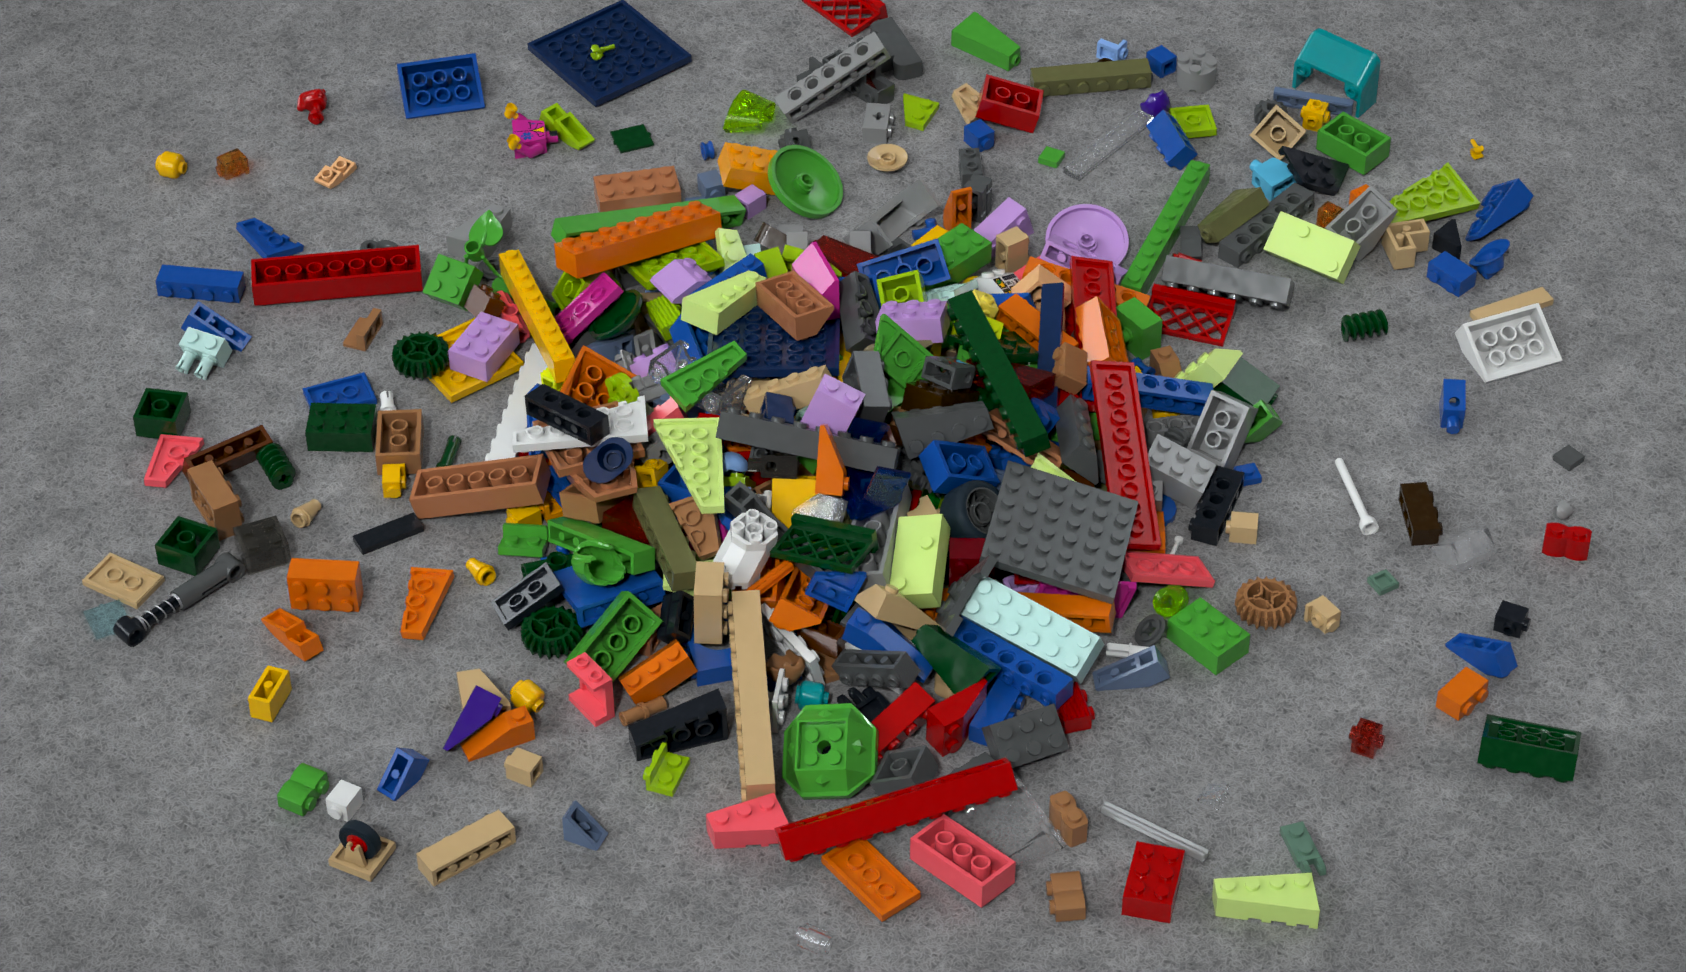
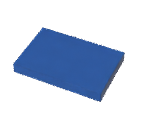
M365 372L302 388L309 408L311 403L377 404V398Z

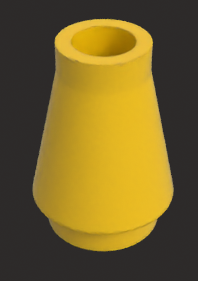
M470 558L466 562V568L479 585L488 586L494 582L496 573L493 566L476 558Z

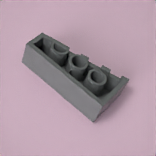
M983 401L954 404L953 406L946 407L936 406L922 410L911 409L905 412H891L904 451L909 460L918 457L933 440L959 442L994 429L989 412Z

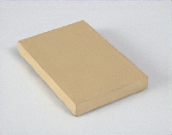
M109 553L82 580L84 586L135 609H138L165 582L164 576L113 553Z

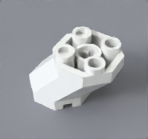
M749 509L746 513H741L730 522V529L713 562H724V572H729V584L725 588L735 589V586H742V589H747L759 580L760 573L770 556V551L777 543V522L756 509Z

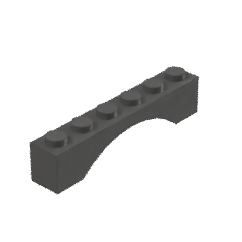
M739 481L724 495L725 510L735 518L741 513H746L749 509H756L775 520L778 532L777 542L788 530L764 505L757 494ZM794 534V535L791 537V539L797 538V537H799V536H797L796 534ZM805 542V543L798 544V545H795V546H796V548H798V547L805 546V545H808V544H807V542ZM788 547V548L782 549L781 551H788V550H791L792 548H791V547ZM819 548V549H816V552H819V551H822V550H825V549ZM812 551L802 553L800 555L806 556L812 554ZM830 555L820 559L827 560L833 557ZM792 562L794 566L809 578H812L815 571H834Z

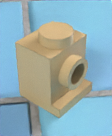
M1324 595L1305 605L1304 620L1306 622L1311 621L1313 626L1319 628L1324 634L1334 632L1339 627L1341 611Z

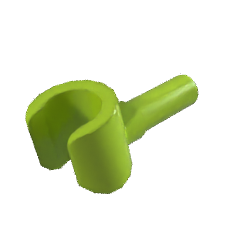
M594 44L591 46L593 53L590 55L593 60H599L605 51L615 49V45L599 47Z

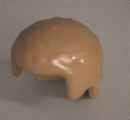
M790 649L786 651L784 656L774 653L766 662V672L774 682H777L779 669H785V677L789 678L788 685H791L803 674L805 660L801 656H797Z

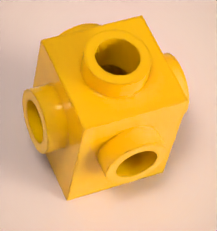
M1309 99L1307 105H1303L1301 109L1302 127L1318 132L1330 120L1329 103Z

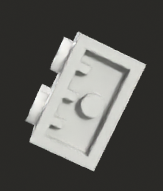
M783 668L779 669L775 691H768L772 733H778L779 725H784L785 711H783V708L788 707L789 694L785 692L788 690L789 678L785 677V669Z

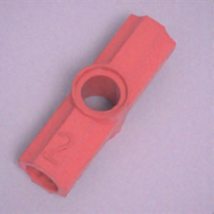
M502 290L497 291L501 295L500 299L505 303L499 318L518 324L520 344L524 343L530 337V332L519 314L516 304L513 303L508 293Z

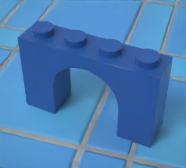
M693 619L690 641L680 644L686 647L684 651L698 670L690 678L695 679L697 687L731 681V648L713 650L694 643Z

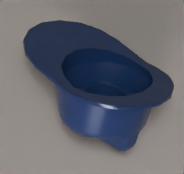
M612 437L602 442L584 459L583 472L586 477L592 482L600 484L607 483L621 474L632 463L633 449L630 443L620 437Z

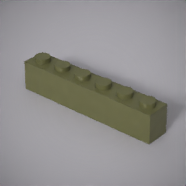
M1148 58L1030 68L1031 87L1044 90L1043 97L1151 87L1152 72Z
M661 486L637 488V493H634L632 507L650 545L655 548V556L672 592L694 589L696 572L695 552L691 551L688 538L684 536L682 526L676 520V515L669 505L667 494L663 493Z

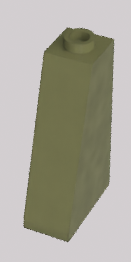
M1261 187L1234 190L1197 225L1205 242L1214 243L1221 241L1269 206Z

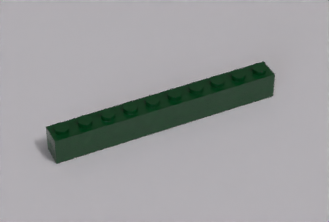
M972 290L947 299L949 308L946 309L950 321H955L953 324L957 335L962 334V344L965 349L969 348L968 354L971 362L977 363L975 365L980 378L984 377L983 383L987 392H992L990 396L994 406L999 405V415L1002 421H1007L1005 424L1009 435L1015 436L1013 441L1017 450H1022L1025 457L1051 448L1047 431Z

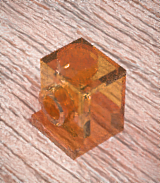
M238 148L216 157L217 174L226 180L242 173L246 175L250 173L248 159Z
M1327 201L1318 208L1316 225L1325 229L1344 209Z

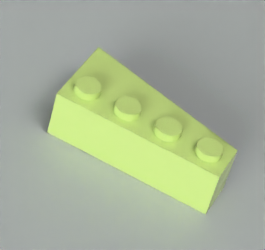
M748 270L683 297L681 320L718 335L753 307L757 306L755 282L767 278Z
M1312 873L1214 879L1212 900L1216 916L1243 920L1254 918L1266 923L1278 921L1285 922L1286 925L1290 926L1301 924L1309 925V928L1318 929L1320 909Z

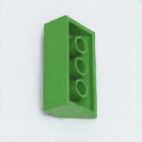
M621 591L564 660V663L567 665V661L586 652L612 678L613 683L663 621L631 592Z

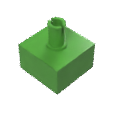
M1135 297L1116 306L1125 347L1136 358L1139 357L1144 360L1150 356V350L1161 347L1163 319Z

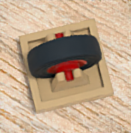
M349 820L340 829L339 839L341 843L330 856L328 862L331 867L371 882L395 851L396 843L379 836L373 828L362 821Z

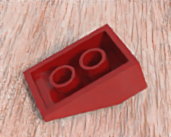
M985 678L928 708L926 741L942 757L958 751L968 738L969 724L986 698L987 680Z

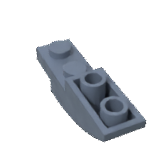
M630 329L617 337L607 340H597L586 347L611 361L615 360V355L621 354V349L635 355L634 336H636V329Z

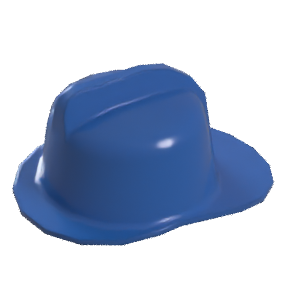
M1498 239L1486 244L1469 261V264L1475 266L1478 273L1483 275L1485 279H1490L1504 268L1503 254L1508 250L1510 241Z

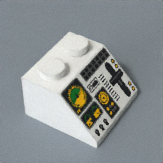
M993 269L992 272H982L981 276L973 278L977 279L978 282L976 290L988 294L1011 293V288L1020 281L1014 273L1005 272V269Z

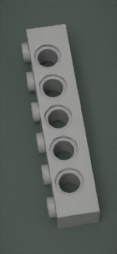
M872 32L838 56L832 58L822 67L814 70L813 73L804 79L799 80L789 89L781 92L774 99L792 124L890 59L891 56L876 33Z

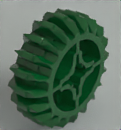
M419 331L418 334L410 333V336L403 335L402 340H397V344L393 345V365L395 370H398L399 375H405L406 378L412 377L413 380L421 378L422 381L425 377L431 379L432 375L439 376L440 371H445V367L449 366V347L447 341H444L442 336L438 337L436 333L429 334L428 331L426 333Z
M555 604L549 608L545 605L543 609H538L535 613L532 612L530 616L524 618L520 629L521 641H523L526 650H530L532 655L538 653L539 658L547 655L549 660L554 655L558 659L560 654L568 656L569 651H573L583 636V628L578 625L576 613H573L572 609L566 610L564 606L556 608Z

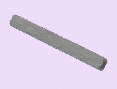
M1105 801L1101 807L1103 815L1172 848L1183 849L1185 854L1201 862H1205L1209 856L1210 850L1118 805Z

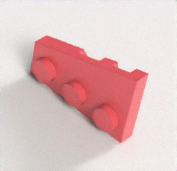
M160 434L144 477L145 486L167 488L181 472L184 458L197 453L204 445V439L200 437Z

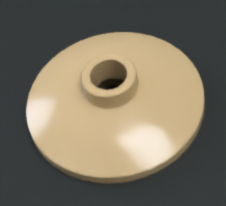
M881 144L873 147L868 152L867 161L870 166L877 170L895 171L905 166L908 161V155L900 146Z

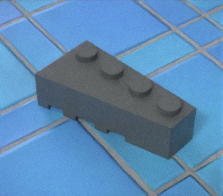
M854 271L839 282L840 316L846 351L853 353V351H863L867 346L875 344L877 335L875 320L880 311L869 277Z

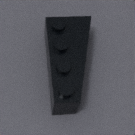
M719 688L628 726L629 742L636 760L641 761L652 758L654 751L659 749L662 742L667 743L668 752L674 753L727 740V708Z

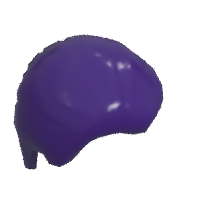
M1162 89L1158 93H1151L1147 100L1140 104V107L1146 116L1154 119L1163 109L1168 112L1171 103L1167 93Z

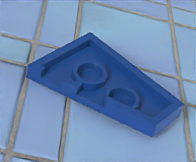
M256 218L236 223V230L262 258L290 256L303 251V244L289 241L290 237L285 234L280 236L273 232L271 226Z

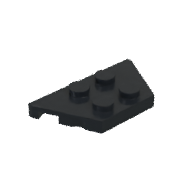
M1282 146L1278 150L1280 156L1285 155L1289 162L1287 168L1293 174L1297 184L1308 190L1335 196L1349 164Z

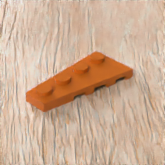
M411 567V580L408 582L409 592L405 600L406 610L403 613L400 631L402 638L424 640L455 577L453 570Z

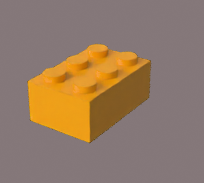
M725 142L717 160L723 187L743 190L753 184L766 194L775 195L768 179V165L771 158L777 153V150H767L756 146L751 147Z

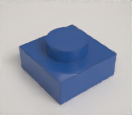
M1255 463L1234 466L1233 470L1245 473L1244 486L1262 482V476Z

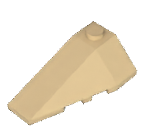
M875 584L857 594L854 599L874 618L917 630L925 624L938 625L935 620L901 595L897 587L886 584V586Z

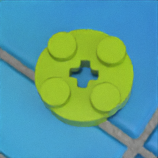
M619 372L605 379V385L610 397L608 398V403L626 400L628 404L638 401L637 397H640L637 388L632 389L629 384L632 380L625 373Z

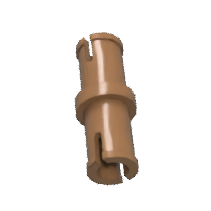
M658 696L645 703L642 701L637 703L636 707L619 712V719L623 726H628L638 720H644L655 713L666 710L667 703L663 696Z

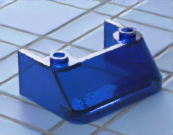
M854 417L848 432L851 433V437L860 439V435L874 438L873 442L880 443L888 425L887 423ZM845 466L847 477H850V488L840 498L850 519L863 521L894 508L902 500V494L911 473L880 466L876 467L875 472Z

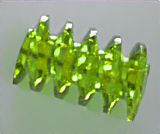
M1168 585L1156 592L1153 597V607L1161 616H1173L1187 606L1189 600L1188 593L1180 585Z

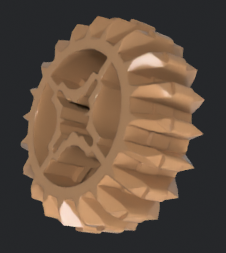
M1257 576L1255 581L1249 579L1247 583H1242V586L1236 593L1235 606L1237 615H1240L1241 621H1247L1248 626L1255 624L1256 629L1263 626L1265 630L1268 627H1272L1275 630L1277 625L1284 627L1286 623H1290L1296 614L1297 598L1295 591L1291 589V585H1285L1284 580L1278 582L1276 577L1268 579L1266 576L1264 579H1260Z

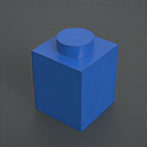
M1163 45L1146 52V58H1148L1151 71L1159 78H1163L1176 71L1177 56Z
M981 119L964 126V142L971 148H979L980 152L988 150L994 146L995 131Z

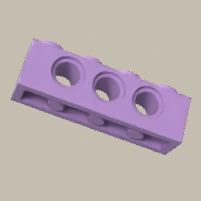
M1056 234L1047 239L1040 256L1041 259L1068 269H1070L1071 256L1106 260ZM1113 263L1114 284L1120 286L1128 270Z

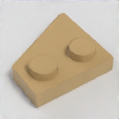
M967 83L955 89L952 98L966 124H970L980 119L975 117L980 93Z

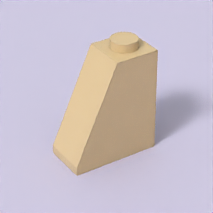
M481 669L456 672L462 710L475 685L501 698L499 703L503 704L498 716L503 712L511 710L508 699ZM492 716V718H491L488 722H486L484 725L488 724L489 722H491V721H492L493 719H495L496 717H495V716Z

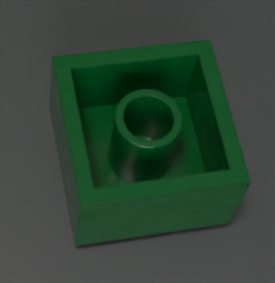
M146 388L133 415L136 436L159 439L160 434L181 436L191 413L188 393Z
M177 516L155 544L159 565L192 576L201 573L220 549L217 528Z

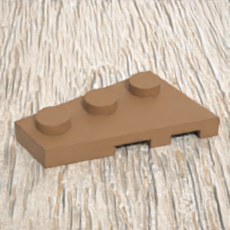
M692 496L670 503L671 509L676 514L677 520L685 530L698 557L701 560L716 556L722 545L717 513L701 514Z

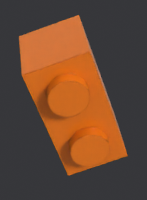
M1465 667L1438 691L1436 707L1459 721L1463 716L1470 715L1479 702L1483 703L1489 694V691H1487L1489 680L1470 668Z

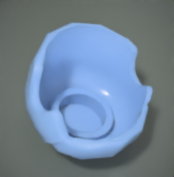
M735 452L722 453L723 475L730 476V473L742 472L745 475L749 465L742 455Z

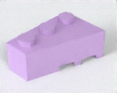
M1010 197L974 229L975 232L992 242L991 258L996 255V235L1016 226L1028 236L1034 233L1026 208Z

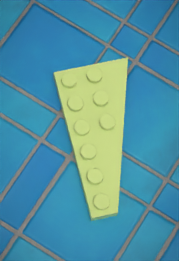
M719 417L653 419L655 430L701 514L725 513L722 439L715 438Z

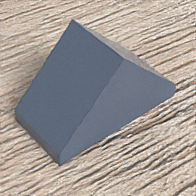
M576 800L572 802L562 818L564 840L597 851L608 835V832Z

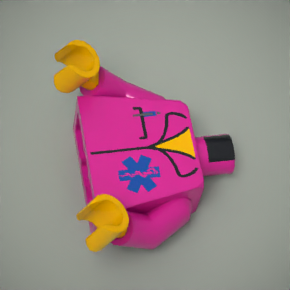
M508 103L505 107L504 115L506 118H514V120H512L513 134L509 135L507 143L508 147L515 151V159L533 158L547 153L546 143L558 142L557 130L545 131L544 121L527 119L521 113H516L518 108L515 104Z

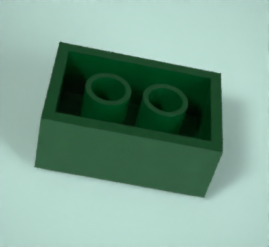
M311 403L305 430L308 451L373 452L377 433L378 414L376 404Z

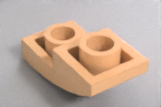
M339 156L331 167L325 165L314 178V181L327 188H334L357 169L356 163Z

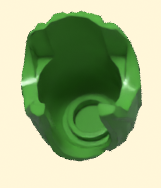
M586 540L575 548L572 555L571 564L574 573L584 583L597 586L613 585L622 580L624 573H626V567L621 562L612 544Z

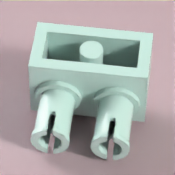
M188 327L179 343L183 355L175 369L181 373L184 371V374H188L194 360H200L201 362L194 375L197 378L206 380L213 365L223 368L233 350L225 338Z

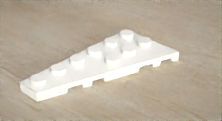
M645 395L637 397L638 401L628 404L626 400L618 402V406L614 408H597V410L608 415L610 434L592 446L552 426L541 427L536 425L512 432L513 453L595 447L612 437L624 438L629 443L648 442Z

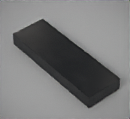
M413 512L353 535V542L361 554L364 555L424 532V528Z

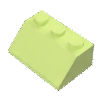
M1215 348L1208 354L1204 352L1197 359V363L1191 362L1185 369V372L1180 371L1174 378L1212 383L1214 388L1227 377L1243 353L1240 350Z

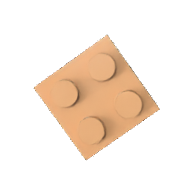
M1040 264L1011 288V293H1030L1036 309L1041 310L1042 284L1063 282L1065 287L1064 307L1071 303V286Z

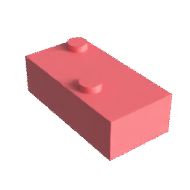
M945 814L910 838V859L981 908L1015 883L1016 862Z

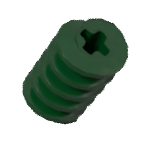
M1377 309L1375 312L1372 310L1367 313L1360 312L1359 315L1356 313L1351 314V316L1344 315L1341 320V334L1344 342H1348L1349 335L1354 341L1357 338V334L1360 339H1364L1365 332L1369 338L1373 336V331H1375L1376 336L1381 335V330H1383L1385 335L1388 333V321L1381 309Z
M271 443L259 450L256 459L271 485L277 490L290 487L293 484L296 470L281 445Z

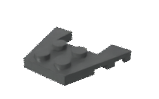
M988 555L957 582L954 581L947 591L949 595L946 601L943 600L941 607H937L936 612L938 614L934 620L950 636H954L963 618L959 614L979 580L989 576L997 562L996 558Z

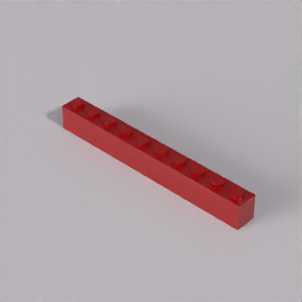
M1005 757L774 829L785 861L795 862L803 859L804 855L810 853L818 855L826 852L827 848L833 846L838 848L847 846L852 840L870 839L873 837V834L878 832H893L897 829L896 827L904 824L906 826H913L918 824L921 819L927 817L929 819L939 818L943 815V812L950 810L958 812L964 810L966 805L984 804L989 801V798L995 796L999 798L1007 797L1012 794V791L1018 790L1011 762Z

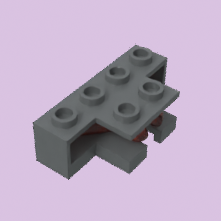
M853 42V43L849 44V45H848V48H849L850 46H853V45L856 44V43ZM837 50L836 52L824 57L822 59V64L825 65L832 58L838 56L843 51ZM881 64L846 87L845 90L866 103L888 104L894 100L895 84L881 76Z

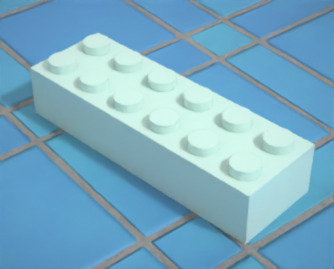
M990 577L979 580L959 614L1070 676L1079 684L1083 682L1105 645L1100 636Z

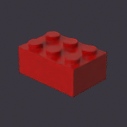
M986 74L980 90L975 117L1033 133L1040 116L1044 90Z
M1136 842L1123 893L1121 915L1170 924L1184 868L1185 850Z

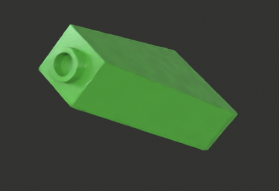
M973 12L951 31V46L1006 71H1010L1014 66H1018L1021 61L1020 46L976 12Z

